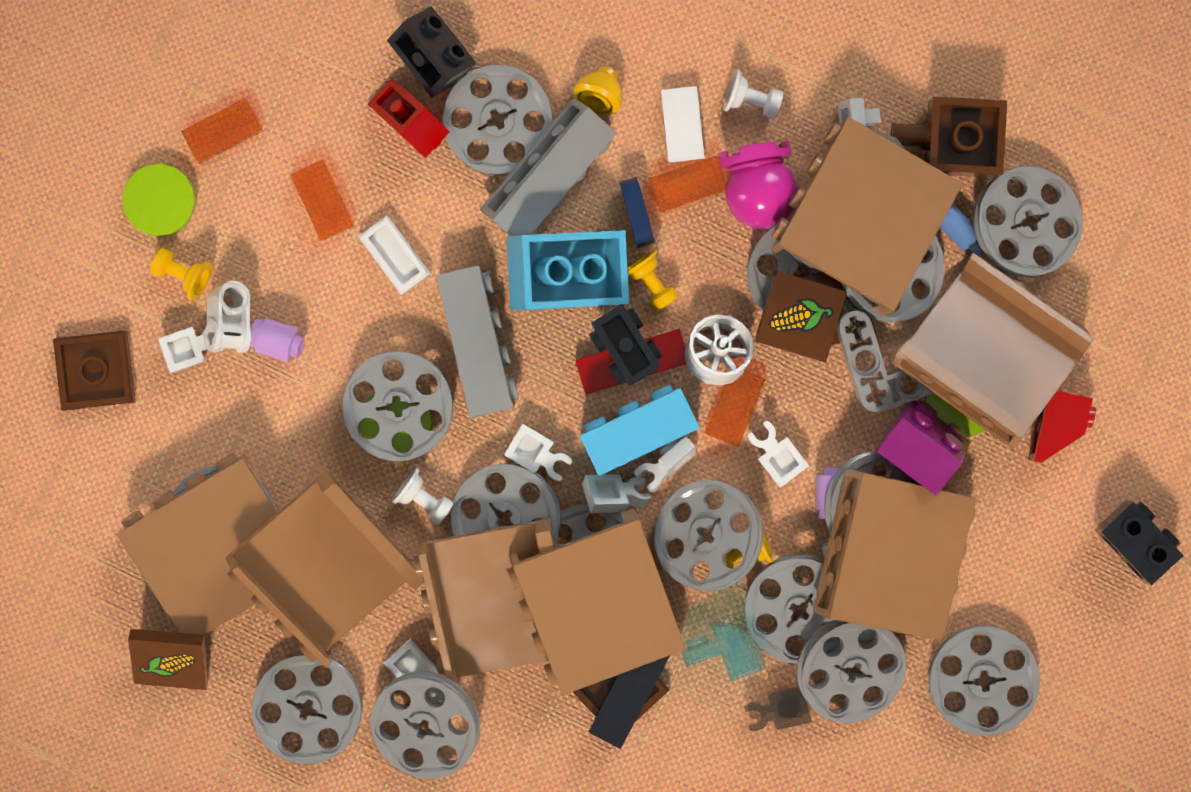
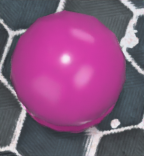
M789 140L780 143L779 148L776 146V141L739 147L740 152L733 153L732 157H729L728 151L718 153L720 169H729L732 172L726 182L725 199L730 212L740 223L753 229H769L776 226L782 217L785 219L789 217L793 210L789 202L797 190L792 172L782 164L785 158L792 156Z

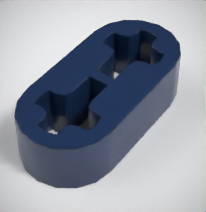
M637 177L619 181L637 248L654 244V236Z

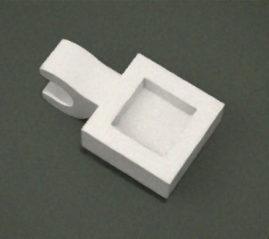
M686 436L679 442L674 440L668 443L660 451L662 457L658 460V463H644L635 470L634 475L637 479L645 473H652L655 476L654 481L647 486V490L650 493L658 490L667 477L670 478L696 455V447Z

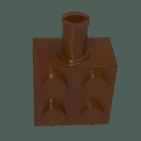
M933 96L928 101L927 121H925L924 125L892 122L890 136L896 137L904 146L923 147V150H925V162L949 176L995 178L1003 175L1007 101Z

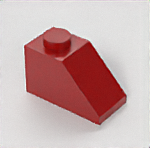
M393 78L368 103L384 121L424 158L436 149L450 133L425 106Z
M1056 391L1037 418L1028 460L1042 463L1085 435L1086 429L1092 428L1095 420L1096 407L1092 406L1093 398Z

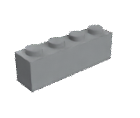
M573 98L479 210L510 236L536 234L543 220L551 211L556 210L561 205L565 194L570 188L584 178L587 168L597 156L603 154L609 148L611 140L617 133L588 106Z
M477 265L436 275L470 418L514 408L513 400L519 399L515 379H507L504 365L511 364L506 342L499 344L496 329H501L502 323L498 307H490L488 294L494 293L489 271L482 273L481 266Z

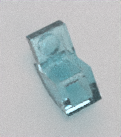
M728 621L709 623L714 637L707 639L706 634L689 639L685 642L686 649L681 651L686 667L721 654L731 682L765 669L752 636L741 626Z

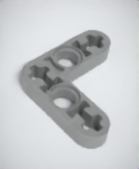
M854 308L841 312L836 331L856 397L864 408L872 412H882L934 394L919 382L914 391L910 393L903 392L900 388V380L906 373L899 368L886 372L869 316ZM854 317V319L862 321V325L857 327L859 338L863 341L868 338V343H859L850 348V343L857 342L852 332L849 330L845 331V327L850 325L849 318ZM864 350L870 351L874 359L872 366L867 370L857 369L855 365L857 354ZM872 377L875 388L883 390V394L878 396V403L875 404L872 400L866 399V396L871 394L869 382L866 380L860 382V378Z

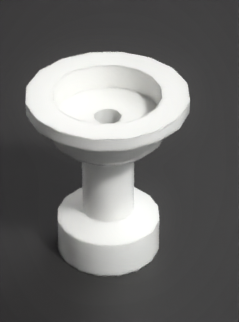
M736 69L725 94L723 111L727 112L730 108H738L745 102L763 108V116L775 119L781 106L783 91L772 88L768 94L750 89L748 88L747 79L741 75V70Z
M416 467L398 488L391 503L408 504L413 500L430 512L428 520L438 526L452 508L453 502L445 496L437 500L421 489L423 480L419 476V468Z

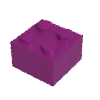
M914 400L906 404L888 427L876 452L937 496L963 463L971 441L966 438V432L954 423L947 424L937 417L938 413L931 405L924 401L918 403Z

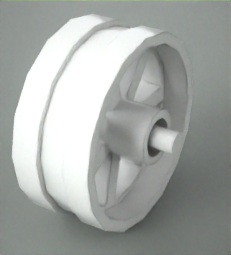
M719 314L706 317L696 324L686 343L685 359L687 366L696 378L707 384L721 386L733 383L743 375L753 357L754 342L749 330L742 322L735 318ZM712 329L714 341L701 335L700 332ZM719 329H724L731 334L728 337L720 335ZM737 338L741 342L743 349L731 347V342ZM694 341L708 348V350L695 354L693 348ZM729 356L745 357L743 364L737 368ZM707 358L711 363V368L709 369L704 366L700 360ZM724 363L729 372H717V366Z

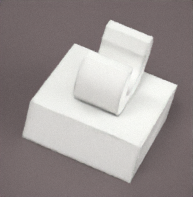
M863 98L848 99L838 103L840 123L847 117L866 127L881 123L880 108L865 109Z

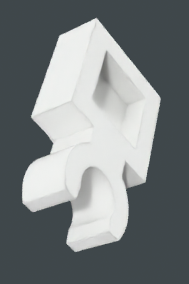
M193 327L158 338L169 374L205 362L202 354L203 351H208L205 344V330L202 335L197 337ZM218 348L217 351H209V352H211V353H219V352L223 351L225 348Z
M765 420L763 425L768 430L766 439L758 440L752 432L748 433L747 436L754 446L764 449L765 453L757 459L779 488H781L809 467V465L788 437H785L779 443L777 442L774 426Z
M525 424L521 425L504 454L533 473L537 472L540 465L544 466L548 475L556 481H561L563 476L554 471V463L558 460H563L571 465L573 461L567 454L551 453L549 450L554 442Z
M620 474L586 475L582 483L591 513L624 512L628 505L643 508L647 506L651 498L650 494H640L637 492L642 491L646 483L645 479L641 477L639 479L634 477L629 482L622 483Z

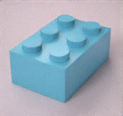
M626 230L507 236L510 310L629 304Z
M669 384L650 393L653 400L642 406H639L636 400L617 409L620 416L608 422L602 416L584 425L586 432L581 434L580 438L598 476L699 429L681 388L673 390Z

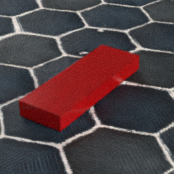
M680 328L644 339L646 342L652 339L663 358L658 360L661 367L649 375L687 364L685 345ZM607 350L575 360L585 395L620 385L608 367L613 360Z

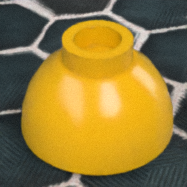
M602 66L599 67L597 72L586 74L573 88L575 99L588 106L598 115L616 114L619 112L622 104V91L617 82L619 76L616 71L609 67Z

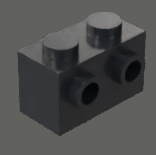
M432 6L405 20L386 40L431 98L456 84L476 65V61Z
M621 304L591 323L594 331L589 333V336L599 352L606 349L613 362L608 367L619 384L626 381L628 386H631L661 367L658 360L663 358L652 339L647 342L644 340L638 330L644 325L633 307L626 310L624 305Z
M1126 500L1095 531L1145 584L1152 586L1184 556L1177 549L1181 543L1168 529L1164 528L1160 531L1152 522L1155 515L1141 501L1135 504L1133 501ZM1130 522V523H1131V528H1130V530L1127 532V525H1128V523ZM1156 549V554L1152 558V553Z

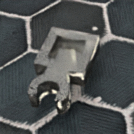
M799 686L767 693L769 704L762 705L759 702H749L744 705L745 712L757 710L761 714L759 721L748 724L751 731L763 729L769 721H774L776 731L812 722L807 701L803 697Z

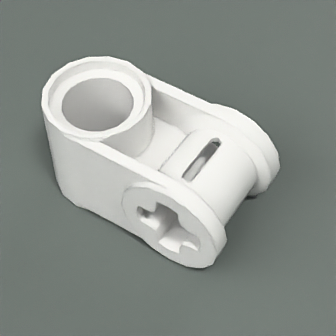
M229 281L215 287L207 295L205 344L208 351H217L218 348L236 349L238 353H246L251 342L250 293L243 283ZM224 292L231 295L233 299L232 308L224 302Z

